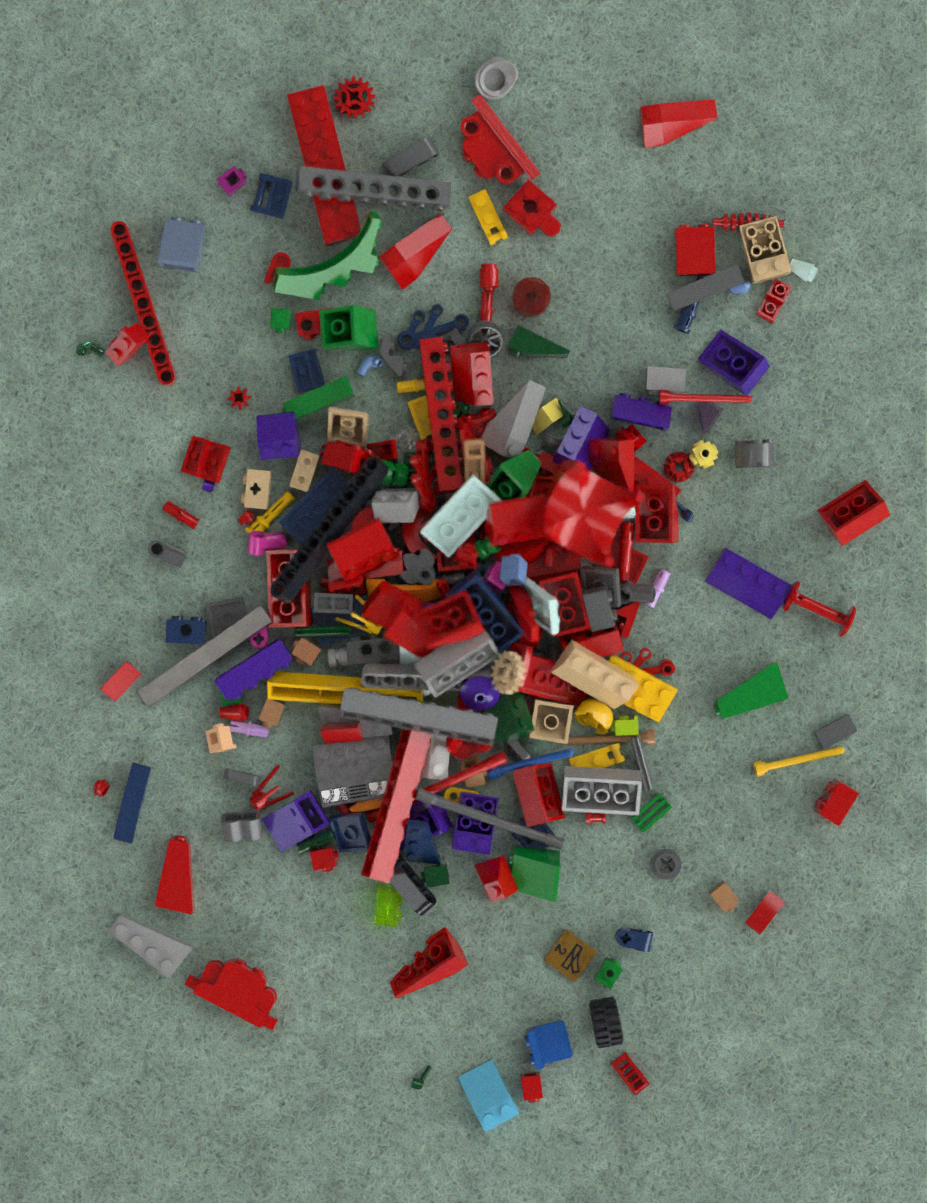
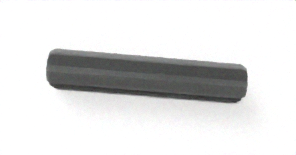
M633 736L630 738L637 769L641 770L642 788L644 791L653 789L647 762L640 737Z

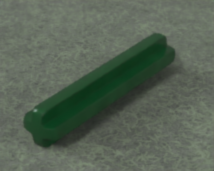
M351 626L295 627L294 635L295 637L351 635Z

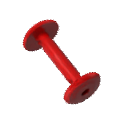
M795 581L783 603V610L787 612L792 603L840 624L838 636H845L856 615L855 606H851L847 614L841 613L798 593L800 581Z

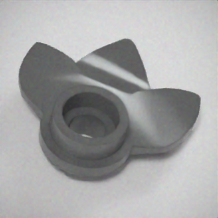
M424 548L419 556L416 554H404V564L407 570L401 574V578L410 584L419 582L427 585L432 583L435 579V571L432 568L434 557L431 552ZM424 571H427L429 573L428 578H424L422 576V573Z

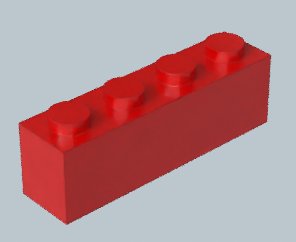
M399 547L394 548L397 556L374 567L372 570L362 573L363 579L401 575L407 570L404 564V554H406V551H400ZM333 557L327 560L329 583L335 579H343Z

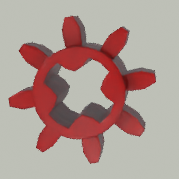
M237 386V391L230 390L232 396L227 398V400L233 401L232 408L237 405L241 411L243 405L249 407L247 399L252 397L246 396L248 389L241 391L240 387ZM243 394V402L238 401L236 403L237 399L235 396Z
M466 543L465 547L459 546L455 559L459 560L458 564L460 566L468 568L469 564L475 565L479 552L475 551L476 547Z

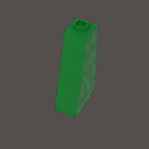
M344 376L283 403L284 408L281 410L282 413L295 412L296 420L353 398L355 395L347 376Z
M778 662L769 664L716 699V705H713L716 716L726 719L789 699Z

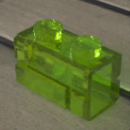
M378 885L374 925L397 927V923H401L402 911H399V903H403L404 898L394 886Z

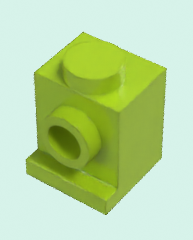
M629 715L618 716V720L612 721L611 732H614L615 736L639 735L638 715H633V719H630Z

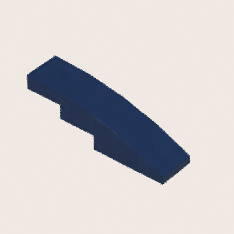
M132 763L113 839L132 844L147 790L151 767Z

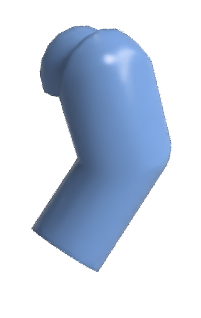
M744 280L743 284L729 290L734 294L746 293L749 291L751 283L748 280Z
M378 355L365 357L356 372L365 377L370 368L382 367L384 360Z

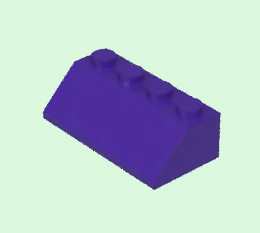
M723 548L705 580L708 584L770 619L773 618L792 588V585L727 548Z
M279 637L216 677L214 682L226 700L232 699L234 701L242 696L241 692L246 688L251 690L258 686L257 681L262 678L267 680L275 675L274 671L279 667L283 670L291 665L290 661L293 657L282 637Z

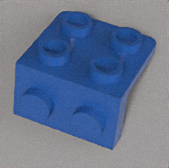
M563 1020L527 1029L528 1035L524 1037L527 1047L531 1046L533 1054H529L532 1066L536 1065L537 1070L544 1069L545 1064L572 1057L573 1053Z

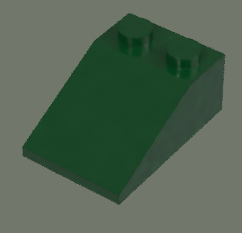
M519 325L507 347V350L510 351L509 354L518 359L520 357L567 358L570 350Z

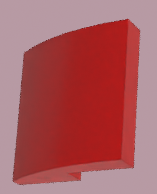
M192 436L180 472L219 484L231 447Z

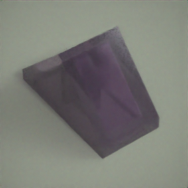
M697 402L702 433L706 434L723 412V409L713 402Z

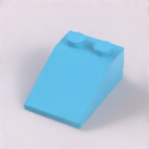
M492 1059L458 1077L485 1132L519 1114V1109Z

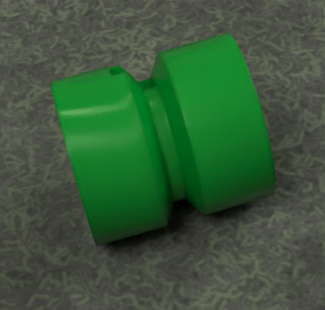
M380 459L389 469L387 476L380 485L402 488L408 478L407 466L404 463Z

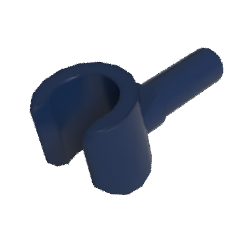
M676 500L677 508L684 512L681 518L690 523L694 517L693 512L683 507Z

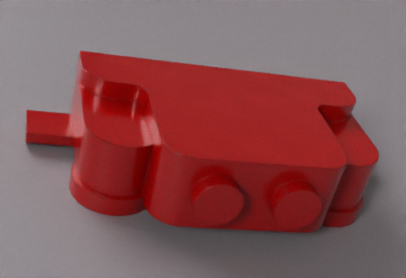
M479 94L473 98L471 103L478 111L464 118L461 123V132L466 138L463 141V153L461 156L467 163H472L475 167L473 171L476 176L488 181L496 177L500 184L507 186L525 173L531 181L540 175L539 170L483 97Z
M240 958L236 960L230 959L225 964L220 960H212L206 965L200 979L190 974L185 983L186 986L194 990L193 994L259 1028L265 1026L273 1030L278 1021L268 1015L277 1000V993L272 987L266 986L267 977L264 975V971L258 967L251 968L247 966V962Z

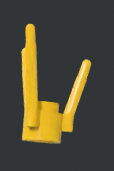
M356 594L355 598L364 605L365 601ZM351 613V615L365 623L364 626L339 617L335 618L336 621L364 630L369 634L374 633L378 635L383 627L355 613Z

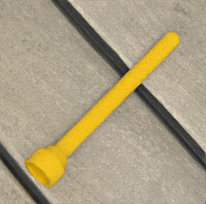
M840 746L768 763L761 760L755 761L753 765L756 777L768 773V770L843 754L845 750Z

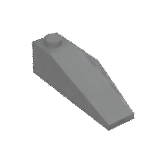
M528 379L513 395L512 400L499 410V414L487 423L480 439H484V445L510 459L521 454L527 443L546 387Z

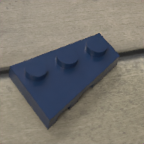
M408 819L403 858L406 861L440 864V855L437 853V846L433 842V835L428 822Z

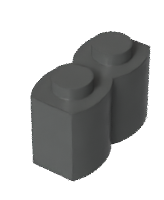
M259 810L222 814L221 823L224 841L232 843L243 839L255 841L263 837V825Z

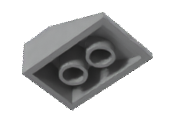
M387 488L376 492L372 501L374 518H379L381 522H413L420 507L418 501L421 495L417 488Z

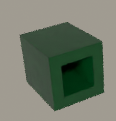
M447 863L424 867V872H421V878L427 887L450 884Z

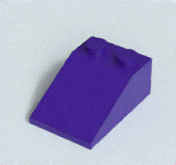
M723 330L717 333L698 358L699 362L744 395H748L770 367L764 356Z
M422 801L412 804L409 820L428 822L433 837L453 827L445 808ZM408 822L406 823V827L404 830L405 835L404 839L401 841L399 851L404 849Z

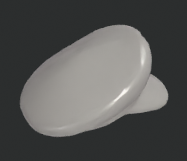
M492 57L485 61L476 71L474 77L475 88L485 99H500L514 86L518 78V70L512 62L505 58Z

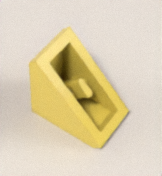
M557 398L538 410L532 426V430L536 435L564 416Z

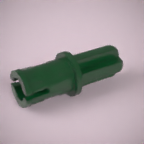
M332 830L317 836L312 835V838L298 842L297 847H299L300 854H303L315 848L320 849V846L335 841V836Z

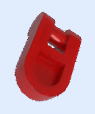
M279 252L273 256L264 283H273V274L277 267H291V259L288 254Z

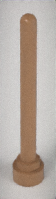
M646 730V732L639 735L569 737L568 744L565 745L630 742V738L633 736H639L641 742L647 743V745H655L654 730Z

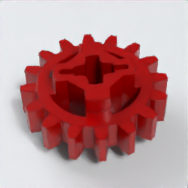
M352 76V81L345 78L344 85L342 83L338 84L340 90L335 89V93L338 96L334 97V101L339 102L335 106L337 109L342 108L340 114L343 115L346 112L348 119L351 115H354L356 120L359 114L364 118L365 111L371 112L369 106L375 105L371 100L376 99L374 94H370L374 89L373 87L368 88V81L362 83V77L358 81L355 80L354 76ZM365 92L368 96L367 102L363 100V95L365 94ZM343 93L345 94V96H347V100L344 104L342 102ZM350 94L353 96H356L358 94L359 101L355 99L351 101L352 99ZM352 107H359V108H360V109H358V110H351Z

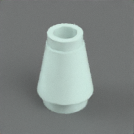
M793 258L790 262L791 271L805 282L813 281L818 268L814 267V264Z

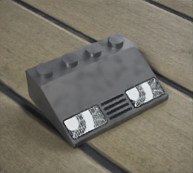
M389 735L367 737L361 741L312 746L322 808L383 798L394 761Z

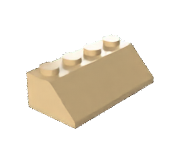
M573 640L570 641L550 670L554 675L613 709L626 703L639 686L634 676Z

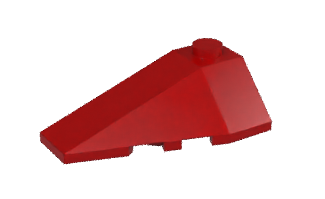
M446 927L429 937L426 941L428 946L423 952L417 951L414 954L416 957L414 962L410 966L404 965L390 981L395 998L402 997L450 977L468 965L462 948Z

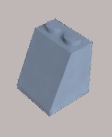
M171 217V220L166 219L157 263L162 268L200 273L205 225L201 224L199 220H190L189 223L182 222V219L177 217Z

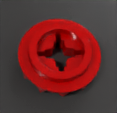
M674 452L664 462L665 474L675 482L688 480L695 470L689 454L685 452ZM685 460L683 468L686 473L681 470L674 473L676 465L673 461L680 463Z

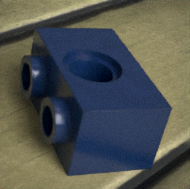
M172 616L171 619L166 620L165 643L206 644L207 621H202V617H191V620H183V616ZM185 624L191 627V633L187 636L181 631Z

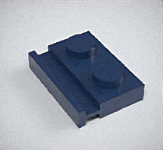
M315 348L288 356L298 393L325 385Z

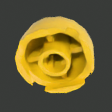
M593 698L581 702L574 712L576 714L575 719L581 725L588 728V724L596 728L595 733L607 734L613 721V713L610 707Z

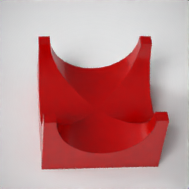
M563 460L529 530L594 564L611 567L614 559L611 558L610 551L614 535L626 514L635 505L642 503L645 496L617 486L597 476L585 468V464L581 461Z

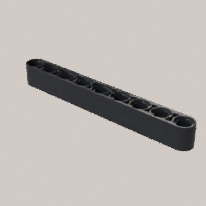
M375 456L366 459L271 585L270 593L273 597L285 604L290 603L329 553L327 544L341 537L387 476L389 469L385 463Z

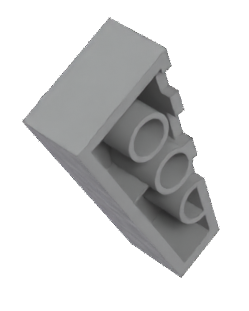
M124 913L119 916L108 930L168 979L195 946Z

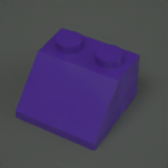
M295 412L258 415L256 417L257 444L261 460L299 456L302 444Z

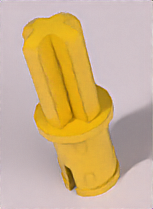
M414 378V380L401 381L396 384L398 393L414 391L418 393V391L425 390L424 379Z

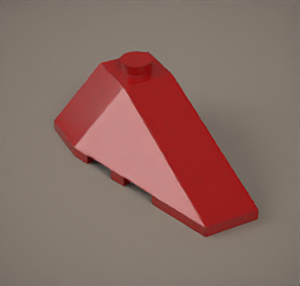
M715 99L641 106L639 109L644 148L664 146L718 119Z
M439 214L379 256L380 261L402 290L418 279L452 228L442 214Z

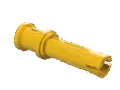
M286 491L262 516H257V520L249 528L246 527L245 530L250 533L251 531L264 532L266 529H269L270 523L295 498Z

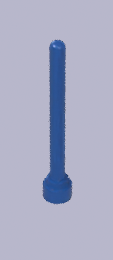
M569 748L500 765L493 769H488L487 773L491 780L498 779L506 772L572 756L573 750Z

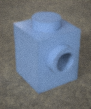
M511 554L510 557H502L500 579L508 586L525 585L528 563L517 554Z

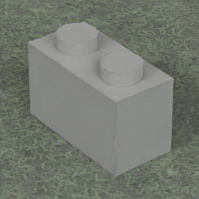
M648 366L646 368L645 391H649V395H659L660 389H668L673 394L684 393L686 369Z

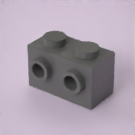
M606 585L584 590L583 598L592 632L615 627V620H618L616 609H612L611 602H613L611 590L608 591Z

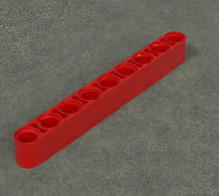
M116 221L111 225V235L140 325L150 336L146 344L159 382L165 386H171L176 382V373L129 227L124 222ZM123 226L125 232L122 235H116V229ZM127 244L130 245V252L127 254L122 253V247ZM130 263H136L137 265L136 270L133 272H128L127 270ZM136 281L142 282V288L140 290L133 289V285ZM143 299L148 300V306L141 309L139 302ZM152 317L154 324L151 327H146L145 320ZM159 336V344L152 345L151 338ZM159 354H165L166 360L162 364L157 363L156 360ZM166 372L172 374V378L168 382H164L162 379L163 374Z

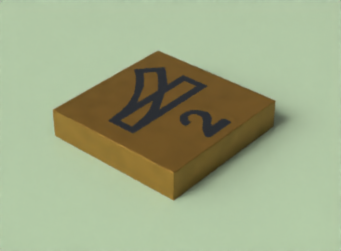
M565 929L544 958V961L575 983L597 951Z

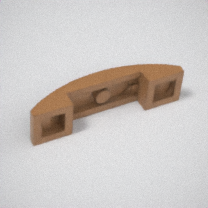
M484 439L464 440L465 482L474 475L485 485Z

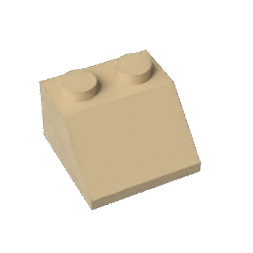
M535 699L532 714V723L535 730L530 733L529 738L568 744L574 706Z

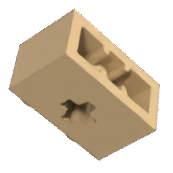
M304 450L300 451L289 485L291 488L307 493L310 491L320 456Z
M247 469V473H244L243 484L246 485V490L242 492L241 503L244 504V508L268 510L271 471ZM255 484H258V487L261 488L257 495H254V492L251 491Z

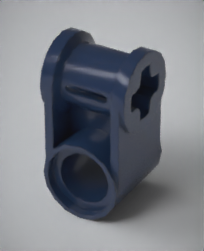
M625 927L619 928L616 931L615 939L620 946L650 952L653 932H642L641 929L636 930ZM626 933L629 939H625L623 942L620 936H624Z

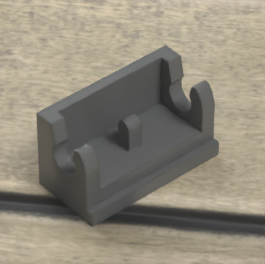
M314 593L313 612L353 613L354 596L352 594Z

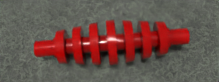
M743 212L738 213V219H736L735 213L731 214L730 218H728V214H723L721 218L712 219V226H721L723 230H727L728 226H730V231L735 232L737 226V231L740 232L739 226L767 218L766 214H761L759 219V214L754 213L752 219L751 212H746L745 219ZM778 220L779 227L783 228L784 220Z

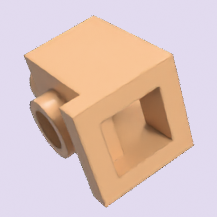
M224 723L212 725L213 729L206 731L210 753L225 752L236 748V744L233 745L230 727L224 726Z

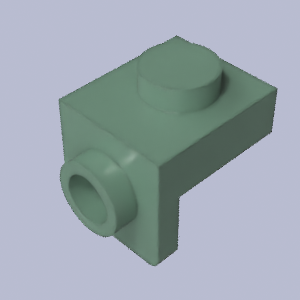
M527 738L520 744L531 758H534L547 750L554 742Z

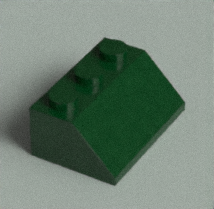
M513 691V694L499 693L496 704L482 711V714L490 713L494 717H498L493 743L523 739L535 730L523 692Z

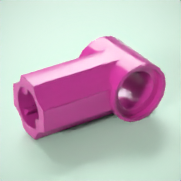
M251 531L249 533L247 552L252 555H263L265 551L282 550L287 544L285 534L283 532L264 533L262 531Z

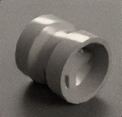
M342 647L339 650L334 648L328 649L330 668H334L337 665L349 666L347 647Z

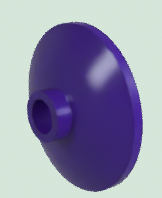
M475 676L463 684L461 699L468 708L483 711L496 704L499 698V690L494 689L496 684L491 683V678Z

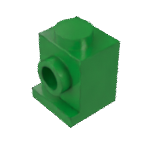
M605 958L594 975V979L611 990L623 971L622 967H620L621 963L614 958L610 960ZM609 969L613 970V975L611 976L606 974Z

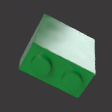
M356 305L319 310L322 349L348 351L378 349L375 310Z
M527 450L502 463L486 486L502 501L524 498L533 484L541 462Z
M514 847V853H510L509 865H512L511 874L519 890L517 892L557 902L560 851Z

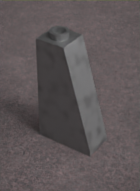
M319 703L318 705L322 725L360 722L363 738L393 735L395 727L340 717V704Z

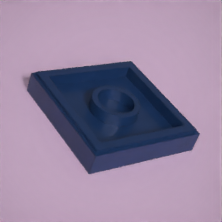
M364 813L332 814L329 817L339 852L368 851L371 838Z

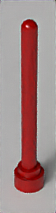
M660 389L659 405H667L671 401L750 403L752 397L749 395L673 394L668 389Z

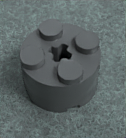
M773 439L735 441L736 468L774 466Z

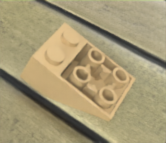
M777 216L739 226L746 265L752 285L783 277L792 272Z

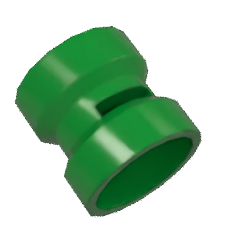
M487 536L485 540H479L474 544L476 547L475 551L479 552L478 556L484 560L490 557L491 553H497L501 550V545L491 546Z

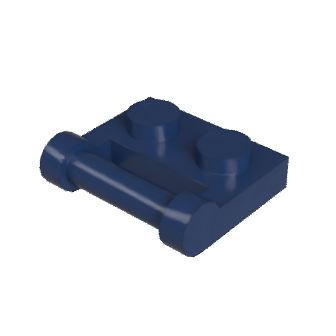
M260 173L258 178L260 180L250 211L283 219L293 181ZM267 182H271L270 194L266 208L261 207Z

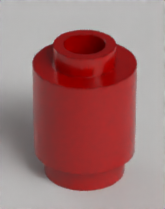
M481 264V269H479V288H483L484 292H494L495 288H499L497 264Z

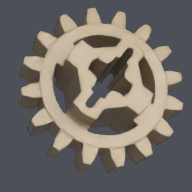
M504 651L503 654L498 655L499 660H494L495 666H491V669L494 670L490 674L491 677H494L491 683L496 684L494 689L499 690V693L513 694V691H518L517 686H522L521 679H525L523 672L526 669L522 667L525 662L521 661L522 656L517 655L516 652Z

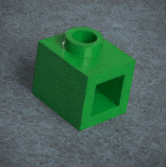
M271 308L270 328L275 330V333H286V330H291V309Z

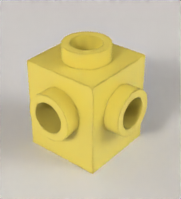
M703 440L693 444L694 448L689 451V458L692 464L696 465L697 468L703 466L704 469L714 465L713 460L718 458L716 446L711 444L710 441L704 443ZM703 450H706L708 454L707 457H704L702 455Z

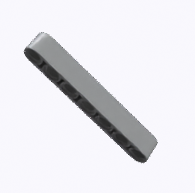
M370 663L366 664L362 669L361 683L366 688L429 690L414 665ZM482 667L467 678L486 676L493 680L494 677H491L490 674L494 670L490 667ZM468 679L462 680L447 691H461L463 684Z

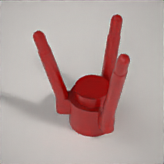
M277 765L260 786L252 792L253 796L249 798V801L256 810L261 808L265 810L270 805L294 795L292 791L269 801L268 797L278 790L279 786H275L266 794L263 791L260 792L280 768V765Z

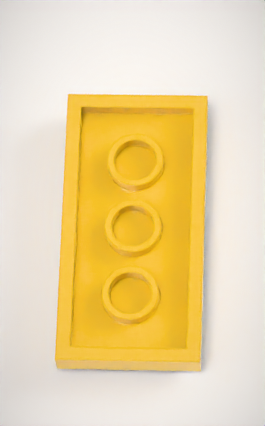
M609 655L607 661L634 676L639 685L624 705L659 723L678 689L615 655Z

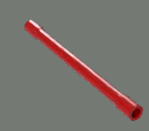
M502 751L487 758L485 761L422 789L435 794L488 769H493L506 763L507 757ZM380 808L366 813L370 823L377 820Z

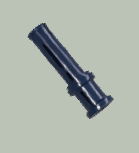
M699 275L696 281L705 277ZM700 301L680 310L681 315L677 324L674 325V329L685 334L690 333L689 328L693 319H696L695 311Z

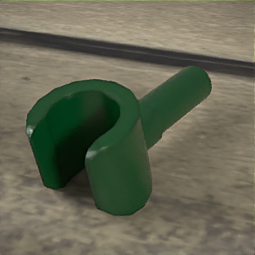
M560 399L558 403L564 415L560 418V422L564 427H567L572 423L573 416L568 413L563 400Z
M429 1065L420 1079H413L412 1088L420 1090L423 1087L424 1080L432 1069Z

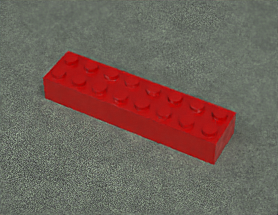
M324 85L287 94L305 167L346 171ZM312 180L314 187L320 188L319 181ZM332 182V187L335 190H339L338 183ZM313 196L326 247L354 240L361 231L354 200L350 199L348 202L339 201V198L331 197L329 200L320 199V196Z

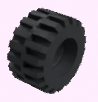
M612 996L590 1000L589 1008L592 1025L599 1049L621 1045L623 1043V1033L615 998Z

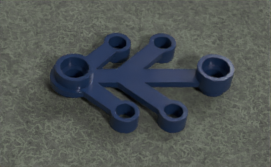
M435 304L432 307V313L423 331L415 333L419 323L425 319L424 312L417 310L414 312V319L408 330L398 335V345L404 350L415 348L420 351L419 339L438 337L436 336L437 334L454 328L464 330L469 325V318L465 314H458L454 321L433 327L438 316L443 313V307ZM440 307L441 312L436 314L434 308ZM417 313L423 314V318L420 320L416 319L415 316ZM459 319L465 320V324L463 326H460L458 324ZM405 337H409L411 339L409 344H405L403 342V339ZM443 339V342H447V343H451L452 345H455L453 341H450V340H449V341H446V340Z

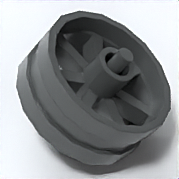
M480 321L475 323L468 332V344H472L471 341H480L479 343L488 342L489 346H494L489 349L490 357L495 356L501 350L503 345L502 333L495 323ZM491 330H494V331L497 332V333H494V334H492V335H489V333H490ZM478 332L480 337L473 335ZM499 337L498 343L492 341V339Z

